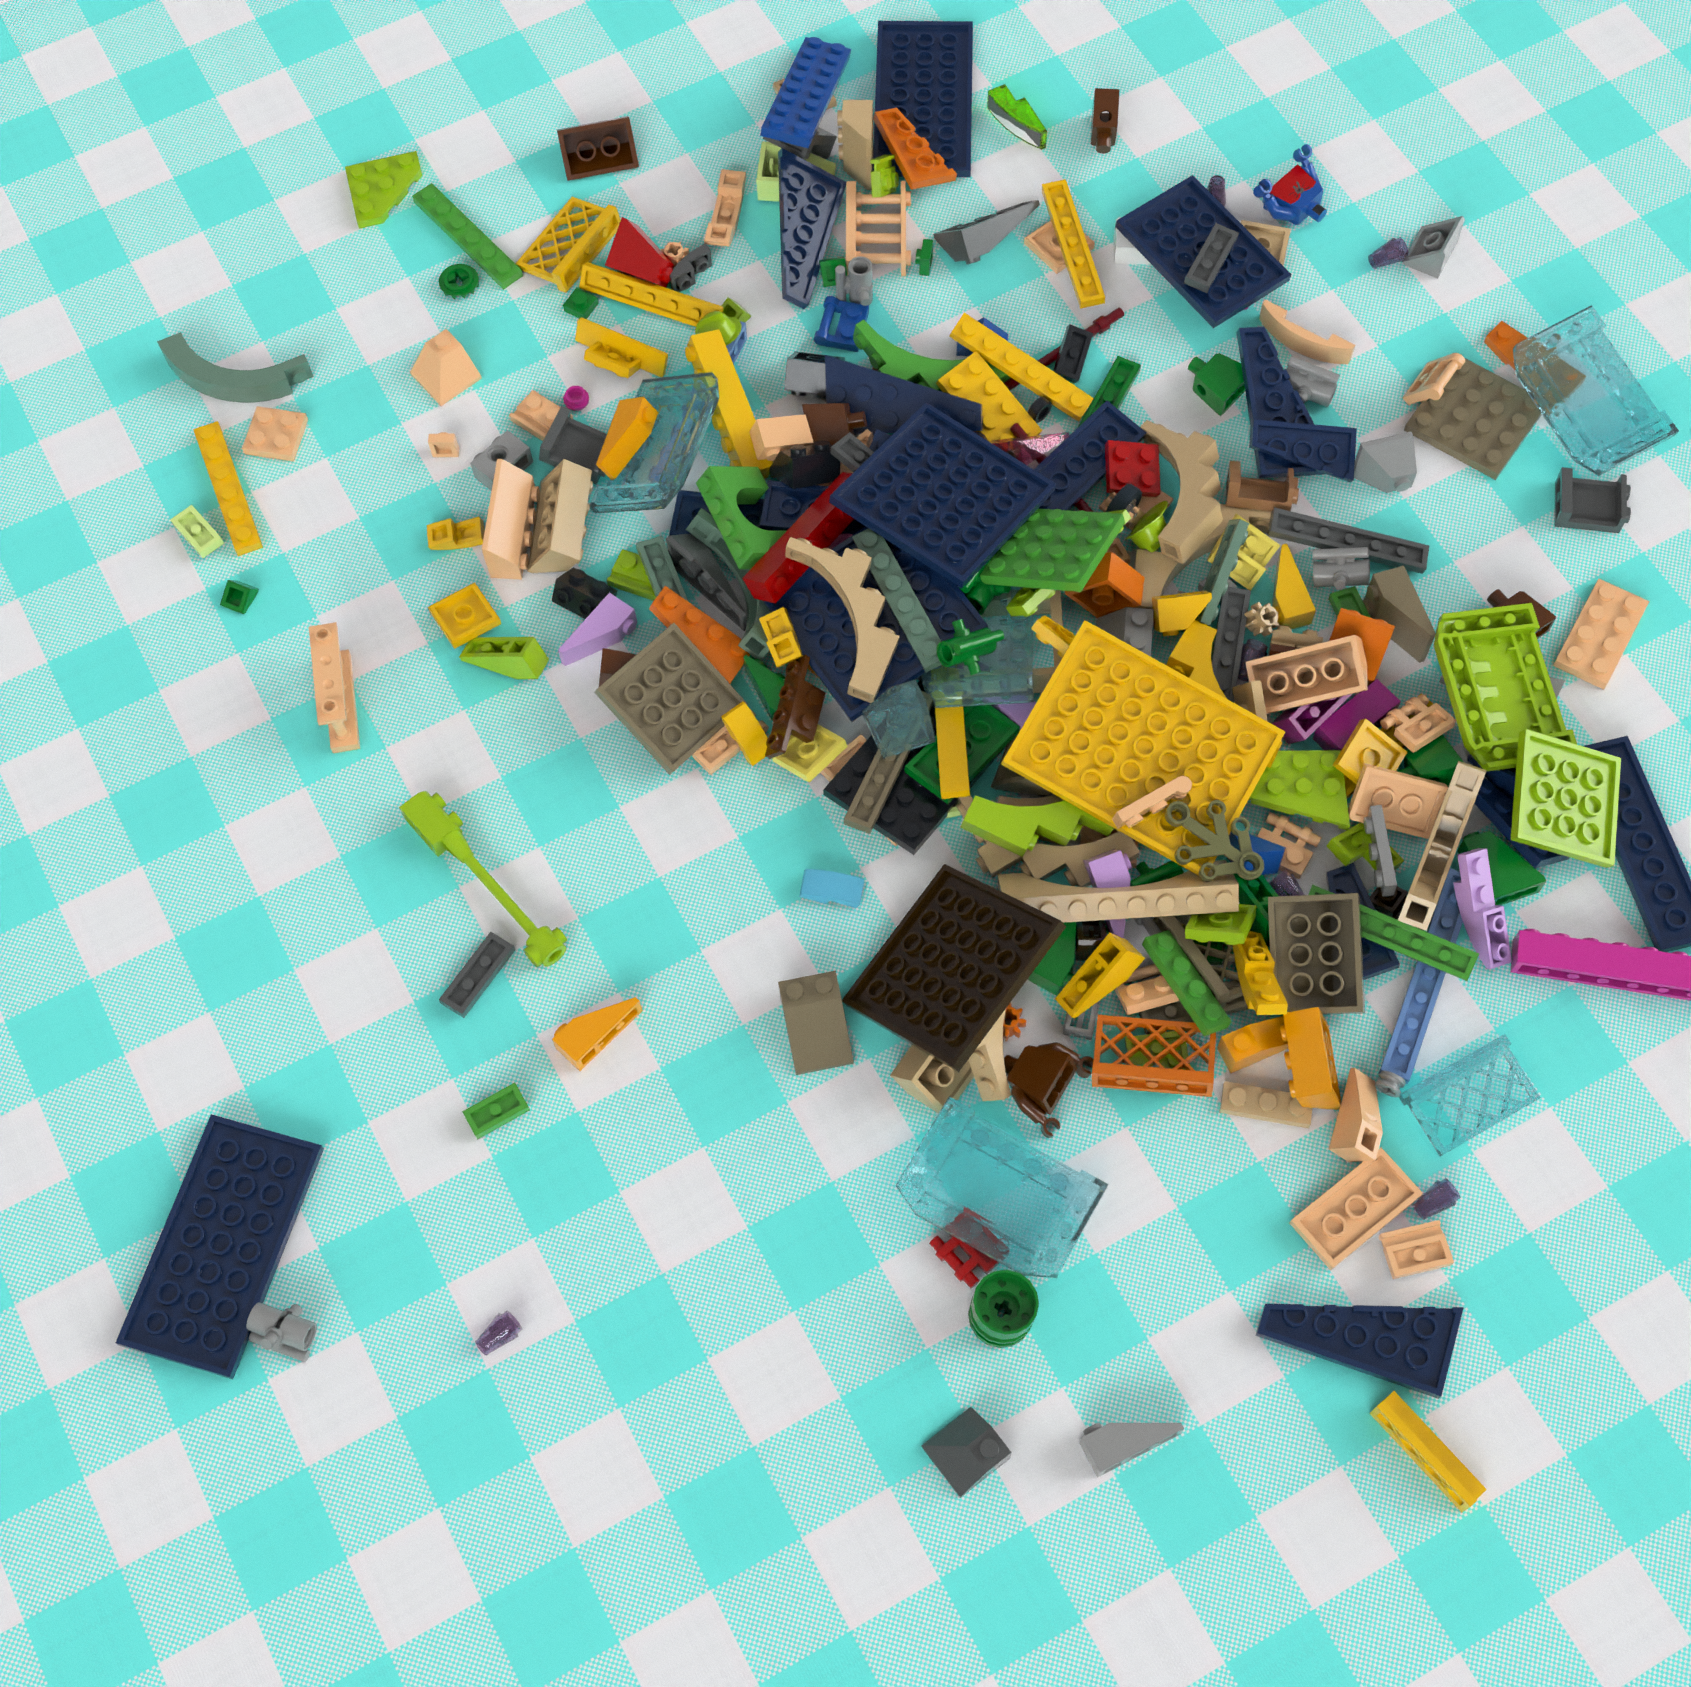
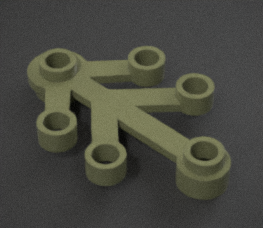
M1214 800L1206 809L1207 815L1213 819L1216 834L1191 818L1190 809L1184 802L1175 801L1167 807L1165 819L1170 825L1175 827L1182 826L1208 844L1197 847L1186 845L1179 847L1174 855L1177 863L1186 865L1193 859L1224 855L1233 861L1219 865L1211 862L1203 864L1199 869V877L1205 882H1210L1217 876L1238 874L1245 880H1254L1262 874L1264 861L1258 853L1252 850L1248 831L1250 823L1245 817H1237L1230 827L1232 833L1238 836L1239 851L1230 844L1224 816L1226 806L1222 801ZM1212 806H1218L1221 813L1215 814L1212 811ZM1177 811L1180 813L1181 819L1175 820L1171 813ZM1237 822H1241L1244 824V831H1240L1236 828ZM1180 851H1186L1189 854V859H1182ZM1244 862H1250L1253 865V870L1245 869ZM1204 868H1210L1213 871V876H1206Z

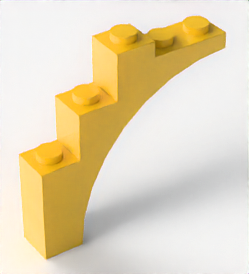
M1194 620L1173 649L1166 665L1227 699L1215 678L1211 662L1212 643L1217 630ZM1281 741L1267 765L1269 768H1271L1282 745Z

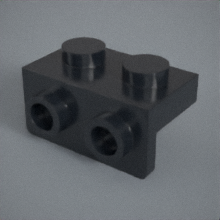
M573 567L555 580L552 602L586 619L609 593L616 597L618 590Z

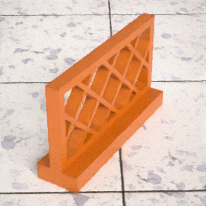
M1098 1015L1092 1067V1087L1212 1097L1216 1032L1210 1034V1041L1199 1047L1191 1037L1197 1032L1201 1033V1031L1192 1022ZM1103 1025H1115L1121 1032L1110 1040L1102 1032ZM1138 1027L1146 1028L1151 1034L1142 1042H1139L1131 1033ZM1167 1030H1174L1181 1037L1170 1045L1161 1034ZM1124 1037H1127L1135 1047L1123 1054L1115 1044ZM1156 1039L1165 1049L1154 1057L1145 1046ZM1102 1040L1106 1043L1103 1046H1101ZM1186 1041L1195 1052L1186 1059H1183L1175 1049ZM1109 1048L1119 1057L1113 1063L1100 1062V1055ZM1208 1049H1209V1056L1205 1053V1051H1207ZM1138 1051H1141L1149 1061L1143 1066H1137L1129 1058ZM1169 1053L1179 1062L1172 1069L1164 1068L1159 1062ZM1200 1056L1208 1064V1072L1195 1071L1189 1063Z

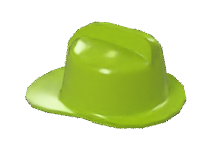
M714 311L705 315L698 322L695 334L720 329L727 346L738 337L742 325L739 319L728 317L720 311Z
M1162 501L1151 508L1139 520L1125 540L1130 538L1140 549H1147L1149 552H1155L1160 548L1158 536L1167 525L1163 513L1168 506V501Z

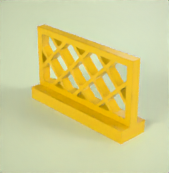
M571 197L515 264L526 273L555 283L558 290L567 293L581 276L582 264L585 262L591 263L616 234L621 221L617 208L609 204L606 208ZM574 207L583 210L582 212L569 215ZM599 215L595 221H588V217ZM585 219L584 224L572 227L571 222ZM568 224L569 228L555 232L558 226ZM586 231L580 238H574V234ZM571 236L570 241L558 244L557 239ZM554 240L553 246L541 249L544 243ZM571 248L566 255L560 256V251ZM552 253H556L557 255L556 258H552L546 261L543 260V256L549 255ZM538 257L540 259L539 263L527 264L531 259ZM557 265L551 273L545 270V268Z

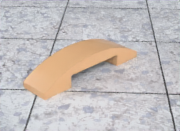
M721 170L717 187L718 196L711 223H708L704 244L727 247L731 245L741 212L746 172Z
M1264 300L1259 320L1279 342L1295 352L1315 360L1335 364L1350 363L1355 344L1335 334H1332L1326 340L1286 320L1287 310Z

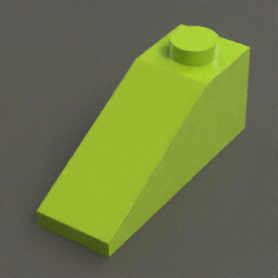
M476 637L467 643L459 656L461 661L514 679H538L549 661V658L535 637Z

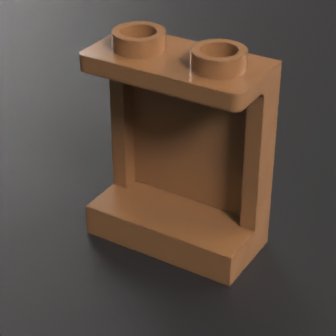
M1230 460L1226 481V506L1272 511L1275 507L1291 511L1292 504H1297L1299 488H1297L1298 478L1294 477V469L1288 468L1285 481L1241 477L1240 462Z

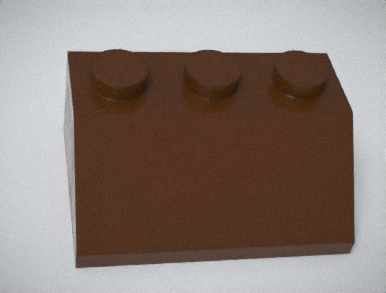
M629 116L556 129L567 181L639 167Z

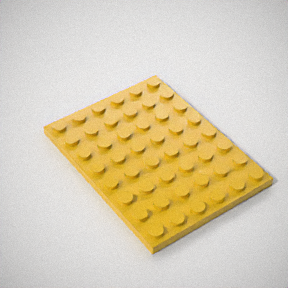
M1084 620L1001 765L1177 863L1174 855L1179 847L1183 845L1197 847L1208 844L1184 827L1170 825L1165 819L1167 807L1156 814H1153L1151 811L1142 815L1143 820L1131 828H1128L1127 825L1119 829L1116 827L1112 820L1116 812L1180 776H1186L1192 782L1191 790L1182 800L1170 799L1167 801L1168 806L1175 801L1184 802L1190 809V817L1216 834L1213 819L1207 815L1206 809L1212 801L1220 800L1226 806L1224 816L1229 835L1231 823L1243 811L1285 731ZM1212 806V811L1215 814L1221 813L1218 806ZM1177 811L1171 813L1175 820L1181 819V815ZM1180 851L1182 859H1189V854L1186 851ZM1217 856L1193 859L1186 865H1179L1199 876V869L1202 865L1208 862L1214 863ZM1204 868V873L1207 876L1210 868Z

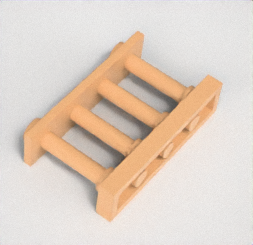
M846 181L847 275H849L848 264L850 260L863 256L868 258L872 264L901 263V276H906V266H911V250H906V206H911V191H906V181H901V194H888L883 197H872V194L856 192V181ZM861 204H901V213L861 214V211H857V207H861ZM861 224H901V233L861 234V231H856V227H861ZM901 243V253H861V251H856V246H861V244Z
M336 622L310 626L309 636L318 725L328 724L330 748L333 753L360 749L352 661L349 649L340 651Z

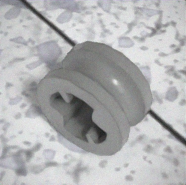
M1381 1071L1379 1075L1381 1080L1376 1081L1375 1087L1386 1095L1399 1097L1401 1094L1400 1088H1404L1406 1084L1405 1080L1395 1073Z

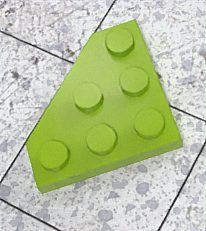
M416 151L345 166L359 229L383 224L389 217L388 213L393 206H398L409 193L408 188L414 181L418 182L422 177Z

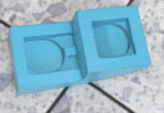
M805 869L799 897L823 904L833 901L857 908L861 902L864 879L838 872Z

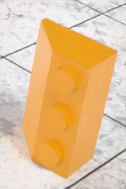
M1319 1007L1287 1012V1014L1283 1015L1284 1024H1280V1032L1283 1042L1287 1041L1289 1051L1284 1052L1287 1069H1292L1293 1080H1289L1292 1098H1296L1302 1107L1339 1110L1341 1096L1330 1030L1326 1019Z

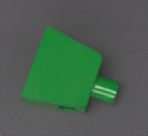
M1215 354L1207 363L1196 356L1188 365V370L1195 374L1192 388L1194 393L1219 416H1222L1245 392L1241 363L1225 355Z
M1442 734L1414 753L1407 750V754L1404 757L1405 768L1397 770V772L1445 783L1449 787L1458 761H1464Z

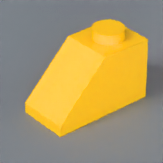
M1196 591L1152 597L1154 629L1162 632L1163 636L1178 635L1179 630L1188 629L1211 601L1212 593Z

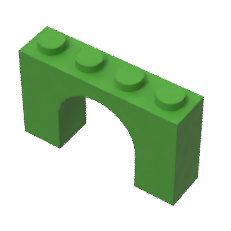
M709 466L696 482L739 569H751L786 532L768 531L758 528L750 523L738 508L737 504H756L769 488L758 467Z

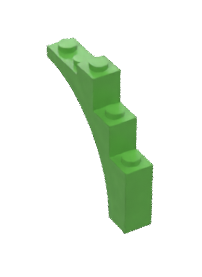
M865 320L855 325L854 343L869 356V361L875 369L919 385L942 391L936 384L938 379L965 360L931 359L912 354L880 336ZM985 361L1002 382L1011 378Z

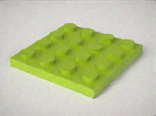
M1524 729L1520 731L1511 840L1601 867L1609 868L1614 866L1621 758L1532 730Z

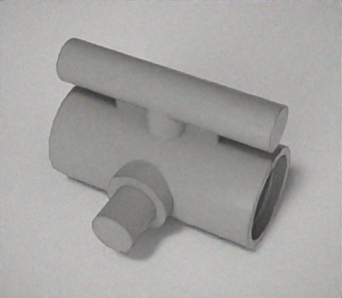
M863 256L853 258L848 264L849 275L845 276V267L837 266L835 268L836 298L840 301H846V294H849L850 302L863 306L870 305L873 301L871 261Z
M1291 356L1286 370L1290 376L1289 381L1294 391H1298L1303 403L1310 400L1328 407L1335 394L1340 374Z
M1368 547L1313 549V560H1327L1313 562L1314 587H1335L1338 590H1342L1345 586L1370 584L1369 559L1355 560V558H1368Z
M258 1302L249 1314L246 1327L248 1331H251L249 1342L260 1345L266 1350L271 1349L306 1362L310 1355V1350L307 1349L314 1340L317 1324L299 1317L302 1313V1308L298 1304H293L290 1308L282 1311Z

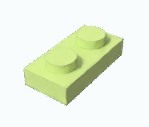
M190 505L170 519L173 526L202 558L224 544L222 538L193 505Z

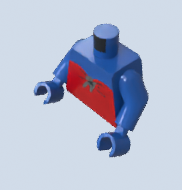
M1308 144L1303 145L1301 150L1298 148L1293 153L1294 160L1301 162V166L1297 164L1273 186L1270 180L1263 179L1253 190L1254 196L1257 198L1263 197V208L1269 211L1274 219L1289 221L1294 225H1299L1308 216L1320 222L1327 213V209L1320 205L1323 188L1313 163L1308 160L1312 155V148Z

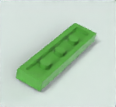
M1166 930L1145 937L1142 946L1203 1036L1228 1028L1232 1021L1170 931Z

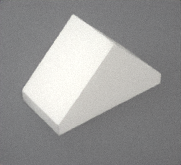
M1115 227L1114 264H1151Z

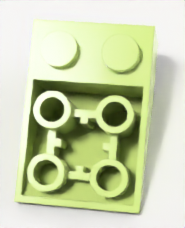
M770 142L761 143L756 178L758 200L779 202L778 152L781 148ZM811 153L808 159H804L835 176V163Z

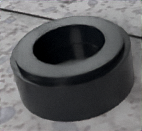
M1042 396L1031 405L1028 414L1036 423H1039L1049 414L1052 403Z

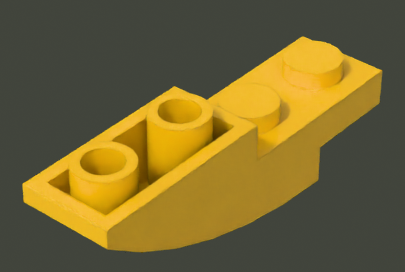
M1249 931L1244 944L1233 945L1238 978L1248 1009H1254L1257 1015L1287 1014L1288 1003L1273 973L1275 962L1262 934Z

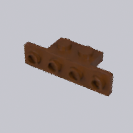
M806 654L789 662L786 667V678L779 693L780 700L773 716L772 731L766 742L767 750L765 757L769 759L786 752L790 734L805 743L814 741L826 692L805 681L810 657Z

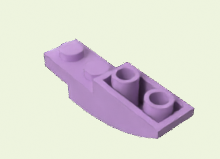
M1478 848L1458 854L1461 880L1453 882L1460 915L1475 951L1479 953V958L1486 969H1493L1511 963L1504 906L1495 905L1487 849Z

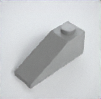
M1096 1423L1083 1431L1085 1436L1081 1437L1079 1443L1098 1478L1180 1435L1184 1427L1181 1423H1108L1104 1426Z

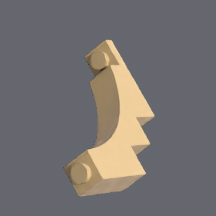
M1220 504L1223 521L1184 564L1163 555L1162 552H1149L1148 550L1137 549L1134 569L1144 576L1145 579L1141 606L1134 608L1153 609L1152 597L1162 596L1169 584L1183 568L1197 558L1211 552L1226 529L1228 521L1232 520L1236 513L1265 534L1269 530L1272 511L1229 507L1225 504Z

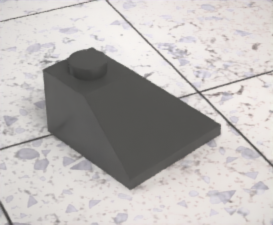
M972 1407L968 1408L921 1445L960 1498L1007 1462L1012 1453L992 1426Z

